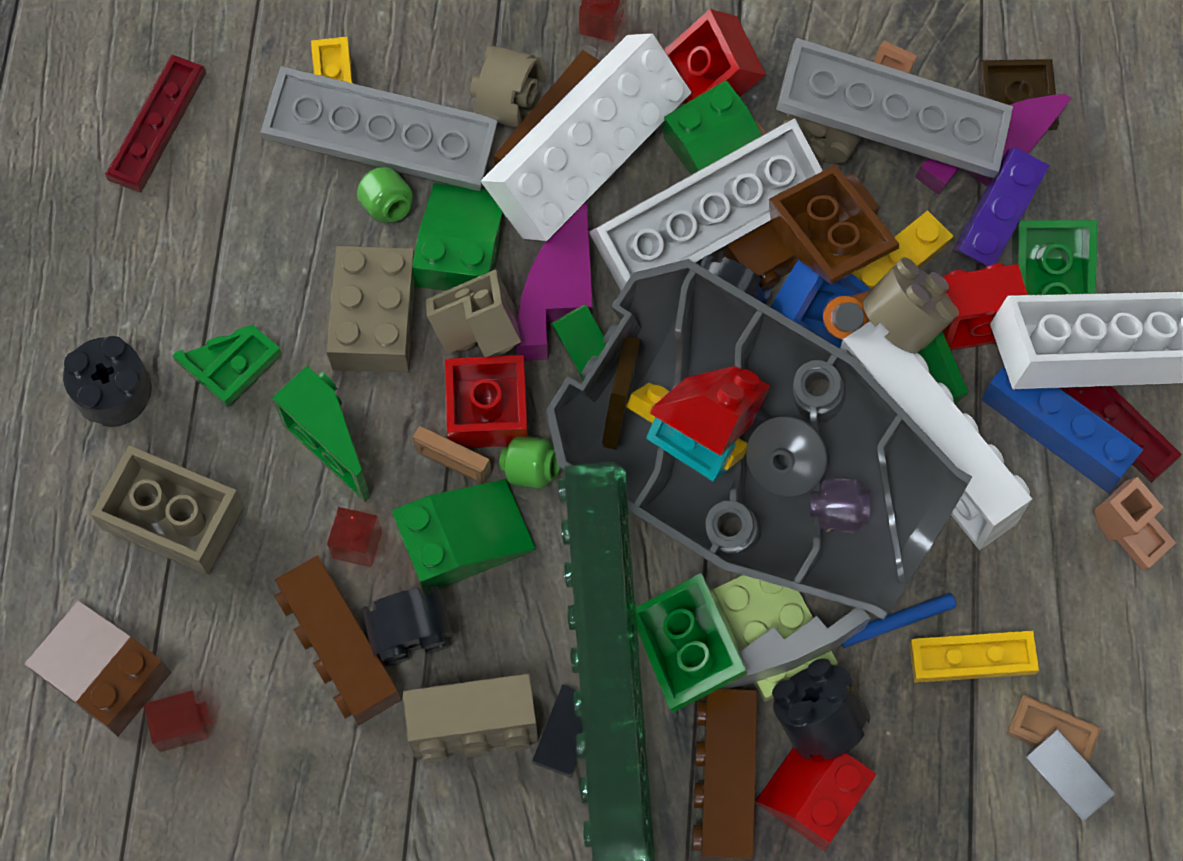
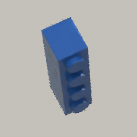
M1005 366L1001 368L989 383L982 398L983 402L1108 494H1110L1143 451L1140 446L1060 388L1012 389Z

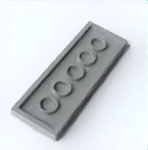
M796 38L792 46L776 110L995 178L1000 170L1013 106Z
M280 66L260 133L262 139L377 167H389L398 172L480 191L482 187L481 180L485 175L498 121L480 114Z

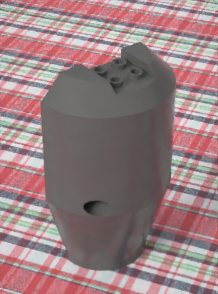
M690 259L632 273L611 307L621 322L620 324L614 322L608 329L603 340L606 344L605 348L598 358L593 356L586 364L582 372V377L585 378L582 384L567 376L546 410L558 466L723 570L864 609L884 620L938 537L966 490L972 476L959 469L855 357ZM627 336L640 339L630 396L647 383L662 386L670 392L687 377L731 366H737L740 369L754 372L761 381L770 386L760 410L773 418L778 416L799 418L814 427L822 437L827 450V466L822 479L810 491L798 496L774 494L763 488L755 480L747 463L746 452L740 461L713 482L646 439L652 423L629 408L626 409L617 450L603 447L602 439L610 394L624 339ZM820 379L827 380L830 386L825 394L813 396L807 392V388L812 382ZM782 454L778 463L781 466H788L789 460ZM739 517L742 522L740 532L732 537L722 535L720 531L722 524L727 519ZM830 525H832L830 528H833V529H831L829 532H827V531H826L827 527L830 526ZM834 529H841V531L834 532ZM848 529L854 530L856 533H848Z

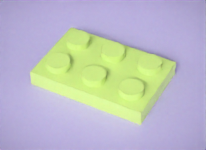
M744 575L713 589L732 627L740 651L773 627L785 640L813 619L801 594L794 589ZM832 651L793 670L755 682L754 684L763 701L765 702L773 698L772 690L775 685L790 679L796 673L808 668L817 659H828L832 665H837L838 662Z

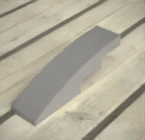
M856 607L828 629L816 616L785 640L773 627L740 651L748 674L720 689L752 684L793 670L832 651L864 630L870 620V616L864 609Z

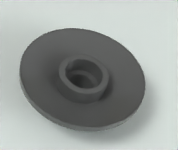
M778 416L766 420L752 433L747 445V463L755 480L766 490L781 496H798L810 491L822 479L827 466V450L822 437L810 424L796 417ZM778 454H783L788 458V466H781L777 462Z

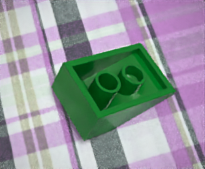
M727 80L664 116V139L691 175L762 136L748 108Z
M433 184L418 232L412 264L416 287L446 291L495 270L505 214L486 189L476 191L453 185Z
M1020 220L1012 233V265L1019 264L1027 295L1096 294L1097 220Z
M306 366L272 397L281 422L298 441L361 500L366 502L370 498V494L340 408L342 401L335 393L337 386L324 372L321 371L317 375Z
M506 479L428 495L391 510L395 525L424 595L431 593L429 586H439L442 589L536 551Z
M702 573L629 611L672 713L748 674L723 607Z

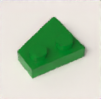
M252 324L235 330L229 336H218L207 340V345L185 353L183 349L176 351L172 357L179 366L228 407L282 352L274 342Z

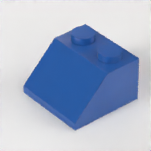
M798 259L770 308L840 349L843 340L837 339L828 333L823 323L824 309L836 297L855 295L870 290V288L853 274L830 284Z

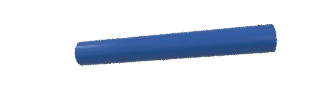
M951 593L887 615L884 620L879 618L870 621L864 630L842 643L841 646L844 649L956 608L955 599Z

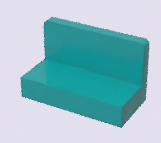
M656 417L646 436V439L713 482L730 470L724 468L736 443H733L720 456Z

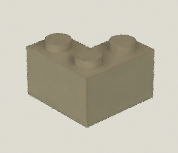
M496 269L426 299L427 318L447 354L456 350H467L477 342L486 358L493 354L506 353L516 344L521 343L515 306Z

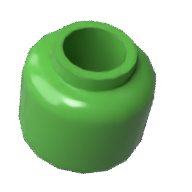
M379 167L365 174L357 189V199L375 221L380 223L397 222L404 218L409 212L413 200L411 188L396 170L389 167Z
M532 436L515 437L508 447L502 449L500 454V469L505 471L508 482L514 486L543 489L551 481H555L560 472L554 445L546 438Z

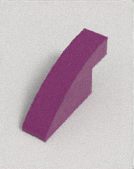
M1058 94L1027 99L1011 104L1010 106H1013L1002 158L1008 149L1015 147L1029 154L1072 98L1067 94ZM928 158L920 167L915 178L939 195L960 168ZM965 170L973 177H975L977 180H979L981 183H983L985 186H988L990 180L992 179L990 177Z
M583 203L545 242L528 274L521 295L517 317L521 343L516 344L517 355H524V361L548 360L547 325L583 304L587 305L592 314L587 203Z

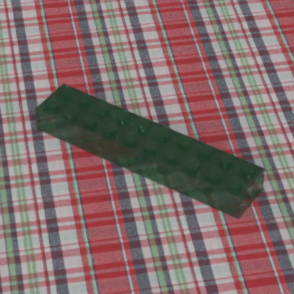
M616 462L564 466L565 477L559 478L558 490L560 502L567 503L568 519L562 520L561 532L563 544L570 545L571 562H565L564 574L567 588L573 587L574 604L568 605L567 615L569 629L576 630L577 647L571 648V667L573 673H579L580 690L574 691V710L577 717L582 716L583 734H577V752L579 760H585L586 777H581L580 795L582 804L588 803L590 819V821H584L583 823L584 844L586 848L592 847V861H656L626 471Z

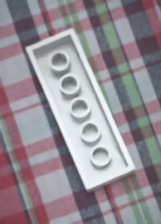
M653 33L627 35L481 180V183L522 239L547 241L664 121V116L673 112L691 94V91Z
M794 118L589 231V234L619 289L622 291L634 272L686 259L697 262L770 221L769 199L823 170Z
M1183 292L1007 296L990 323L1012 389L1183 383Z
M870 321L844 338L840 349L855 357L959 469L972 476L951 516L980 551L1017 525L1032 501L1029 488L1022 478L1017 475L1013 476L1004 465V459L1000 451L994 445H988L980 436L978 426L973 418L967 413L962 414L953 403V396L944 384L937 383L928 372V366L922 356L918 353L913 354L903 351L885 338L889 331L881 323L875 327Z

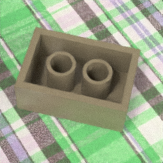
M336 246L327 341V356L332 370L409 373L416 289L412 271L413 248Z
M128 445L91 516L101 530L208 575L244 504L237 490Z
M529 674L403 691L408 742L415 759L423 758L425 763L444 761L448 759L447 754L464 752L466 757L482 756L489 753V748L505 746L507 751H519L529 748L530 742L538 741Z

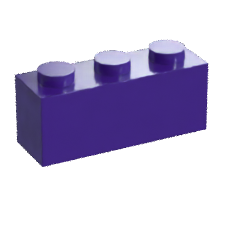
M1016 147L1008 149L1002 158L999 173L990 180L952 251L984 268L996 264L1050 165Z

